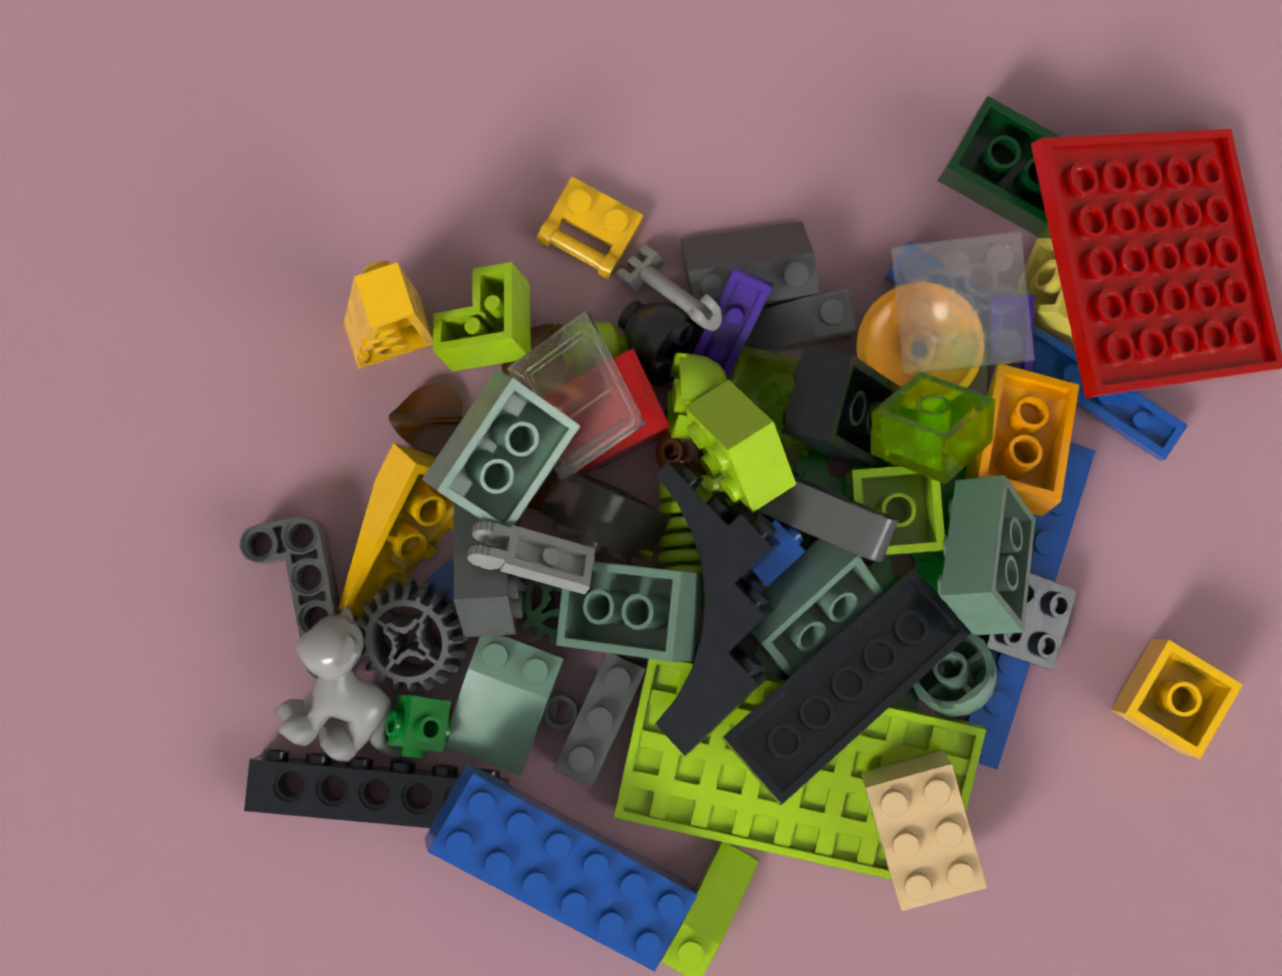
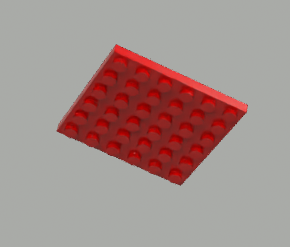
M1231 129L1048 137L1031 143L1085 398L1282 369V352Z

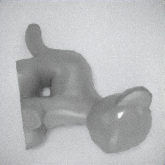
M345 605L340 614L330 615L319 620L299 639L294 649L302 664L310 672L317 675L318 679L313 690L304 700L289 699L275 709L279 717L284 721L278 732L292 743L307 746L319 735L320 746L331 758L338 761H350L357 751L369 740L372 746L382 755L394 760H403L406 756H401L402 747L387 745L386 721L389 713L392 711L391 699L376 684L358 678L352 671V668L361 656L364 639L363 633L356 622L353 621L351 609ZM330 717L337 718V719L329 720V721L325 724V722H326Z

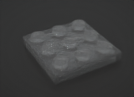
M1021 231L891 247L904 375L1035 360Z

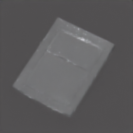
M584 311L507 368L511 377L580 425V428L553 466L559 479L563 481L646 424L591 314L587 311Z

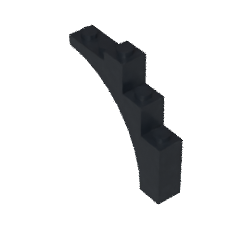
M678 461L667 462L656 476L677 502L692 531L702 565L705 609L702 637L693 667L678 696L655 724L680 752L686 756L699 746L768 679L762 672L764 667L760 660L748 650L743 652L738 646L774 612L768 605L770 602L768 594L755 582L749 584L745 578L781 543L774 536L777 532L776 528L766 517L760 513L754 515L752 512L740 514L734 519L731 516L734 510L730 504L716 493L712 496L701 485L704 478L692 465L687 462L682 465Z

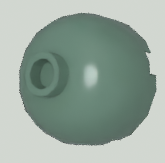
M971 633L914 684L913 688L919 699L937 714L950 717L969 715L981 709L993 696L997 684L995 659L985 641Z

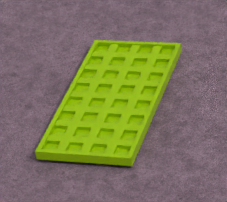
M656 659L648 660L614 818L891 880L861 777L862 772L944 750L952 763L965 812L967 810L987 730L984 725L891 705L786 802L779 805L721 738L785 681L767 677L768 679L699 746L684 756L655 723L678 696L693 667L694 661L670 662Z

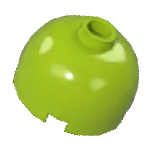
M676 353L670 371V377H675L672 391L668 390L667 421L670 425L668 432L672 433L671 438L691 439L687 431V426L691 424L685 406L727 381V377L722 367L708 357L689 353Z

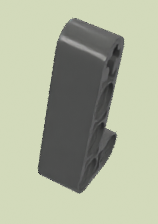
M792 469L791 471L797 485L756 510L810 535L877 562H883L899 521L884 512L799 478V473ZM740 499L736 501L737 503L746 506Z
M293 517L254 525L242 533L239 548L247 560L261 564L286 561L300 638L313 627L311 615L316 608H324L329 616L341 613L338 609L340 599L328 536L325 527L319 521L307 517ZM309 525L314 533L313 541L309 546L301 548L296 542V533L300 527ZM267 533L271 538L272 547L266 555L260 556L255 550V541L260 535ZM311 566H316L321 572V582L314 589H309L303 581L305 571ZM307 669L308 673L312 677L318 679L317 675L313 674Z

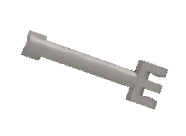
M643 244L638 249L641 256L645 258L643 262L633 255L626 261L634 270L631 274L622 267L615 272L616 276L635 292L645 283L649 284L688 313L691 319L701 327L714 331L721 325V309L718 304L707 294L700 301L659 272L658 270L665 263L659 254L646 244Z

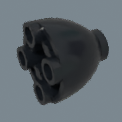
M633 301L622 311L618 320L619 328L624 331L628 351L634 349L648 380L654 385L666 384L669 381L673 383L675 377H670V371L675 354H692L704 329L694 322L688 313L674 303L668 302L642 304L640 301Z

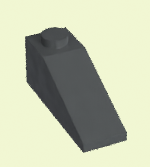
M843 289L808 296L762 309L737 360L850 338L857 328L849 290Z

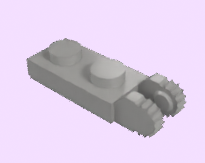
M479 521L473 525L472 536L477 539L476 541L485 542L492 546L505 544L504 550L486 547V545L482 546L481 544L471 546L468 550L467 560L472 565L481 566V568L488 570L501 568V572L584 595L589 590L595 556L594 548L515 525L508 527L491 523L490 521Z

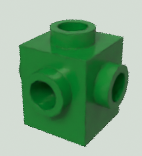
M395 694L393 711L389 713L386 721L387 745L402 747L401 756L427 759L428 751L444 753L445 743L451 734V722L449 720L451 701Z

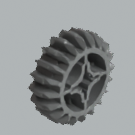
M409 578L405 581L404 586L398 581H393L388 585V591L384 588H379L373 593L374 600L368 599L363 604L362 609L365 611V614L359 615L356 619V624L362 628L361 632L363 633L365 644L360 657L369 656L371 660L366 665V671H373L377 668L381 672L378 676V683H384L388 677L393 679V691L399 690L404 683H406L410 694L416 693L420 685L426 691H430L436 686V681L440 684H445L450 678L449 672L456 673L461 667L459 658H464L468 652V648L462 643L466 642L469 637H464L462 629L459 628L461 626L459 617L453 613L456 609L454 600L449 604L443 600L447 593L446 589L443 588L436 594L431 593V581H425L419 590L414 578ZM409 606L422 611L416 616H409L402 611L398 614L392 608ZM432 620L435 621L440 630L442 645L439 643L441 639L433 633L431 627ZM419 623L420 626L415 632L417 638L405 648L404 646L409 640L407 636L410 632L409 630L412 631ZM383 633H385L390 638L392 642V651L388 647ZM415 656L423 661L427 658L431 663L412 664L404 661V658Z

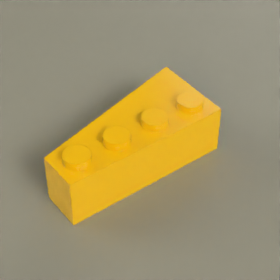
M388 260L378 261L364 268L365 273L354 276L343 324L358 369L433 345V331L422 298L398 262L390 264Z

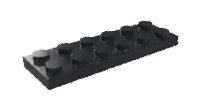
M913 567L721 739L775 801L782 805L970 635L971 631Z

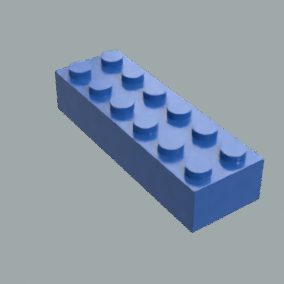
M469 762L424 838L428 853L654 972L698 896L686 880Z

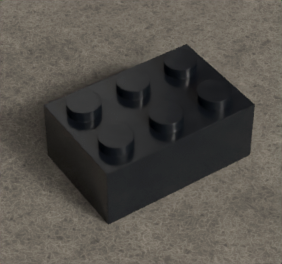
M804 347L802 358L798 361L794 370L795 384L791 400L785 406L783 412L784 426L782 433L836 461L871 468H881L902 388L853 354Z

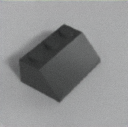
M803 222L681 239L688 293L699 301L707 294L717 302L734 265L773 282V288L762 309L820 294L814 254Z

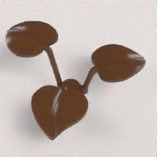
M557 323L544 324L531 328V359L502 363V372L513 377L538 396H545L565 385L571 373V366H567L564 360L563 341L565 330L563 325ZM437 384L426 385L412 392L389 414V422L397 434L413 447L427 453L439 454L464 418L460 417L462 403L457 394L448 387ZM559 459L527 505V508L544 511L553 515L558 514L562 509L568 492L569 473L564 471Z

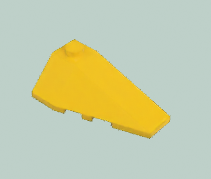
M393 443L373 485L338 607L340 611L346 605L349 606L353 615L365 614L362 606L368 599L374 600L373 593L379 588H384L388 591V585L393 581H398L404 586L405 581L409 579L408 575L422 559L425 558L429 561L437 552L434 546L449 529L454 531V502L422 480L436 458Z

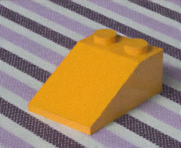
M998 363L994 370L969 454L965 479L1005 475L1027 507L1035 515L1044 516L1059 504L1062 499L1079 384Z

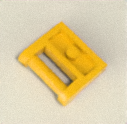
M571 176L550 216L542 225L536 241L546 247L551 244L596 268L598 275L609 280L642 223L644 215ZM565 222L612 248L607 255H604L559 231V228Z

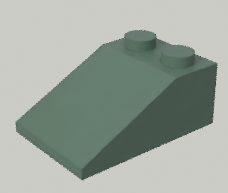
M509 635L480 636L450 721L451 734L445 743V748L521 776L565 656Z

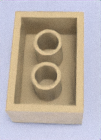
M944 750L861 773L901 911L987 888L953 766Z

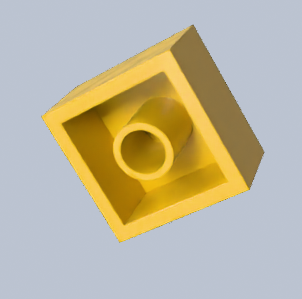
M1152 639L1110 710L1179 753L1201 759L1243 684L1171 640Z

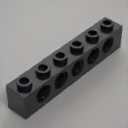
M264 749L263 755L249 760L244 811L430 828L461 774H458V767L452 765L436 764L433 765L432 771L415 770L416 763L409 761H390V767L373 766L374 759L366 757H353L348 763L331 762V757L323 753H306L305 759L289 758L290 751ZM480 768L509 784L510 778H501L499 770ZM289 771L297 772L303 778L304 787L301 793H293L287 788L285 780ZM331 775L339 776L345 781L347 789L343 797H336L329 792L327 782ZM379 779L388 785L389 796L387 800L378 801L371 796L369 785L372 780ZM422 783L430 788L432 799L429 804L420 805L413 800L411 789L414 784Z

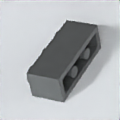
M606 653L553 770L593 787L643 678L646 667L618 654Z

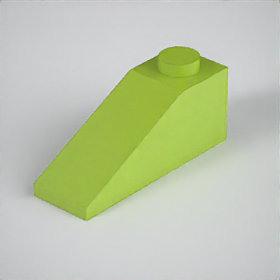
M720 842L694 889L698 896L661 959L662 963L685 976L704 975L721 945L758 866V859L732 844Z

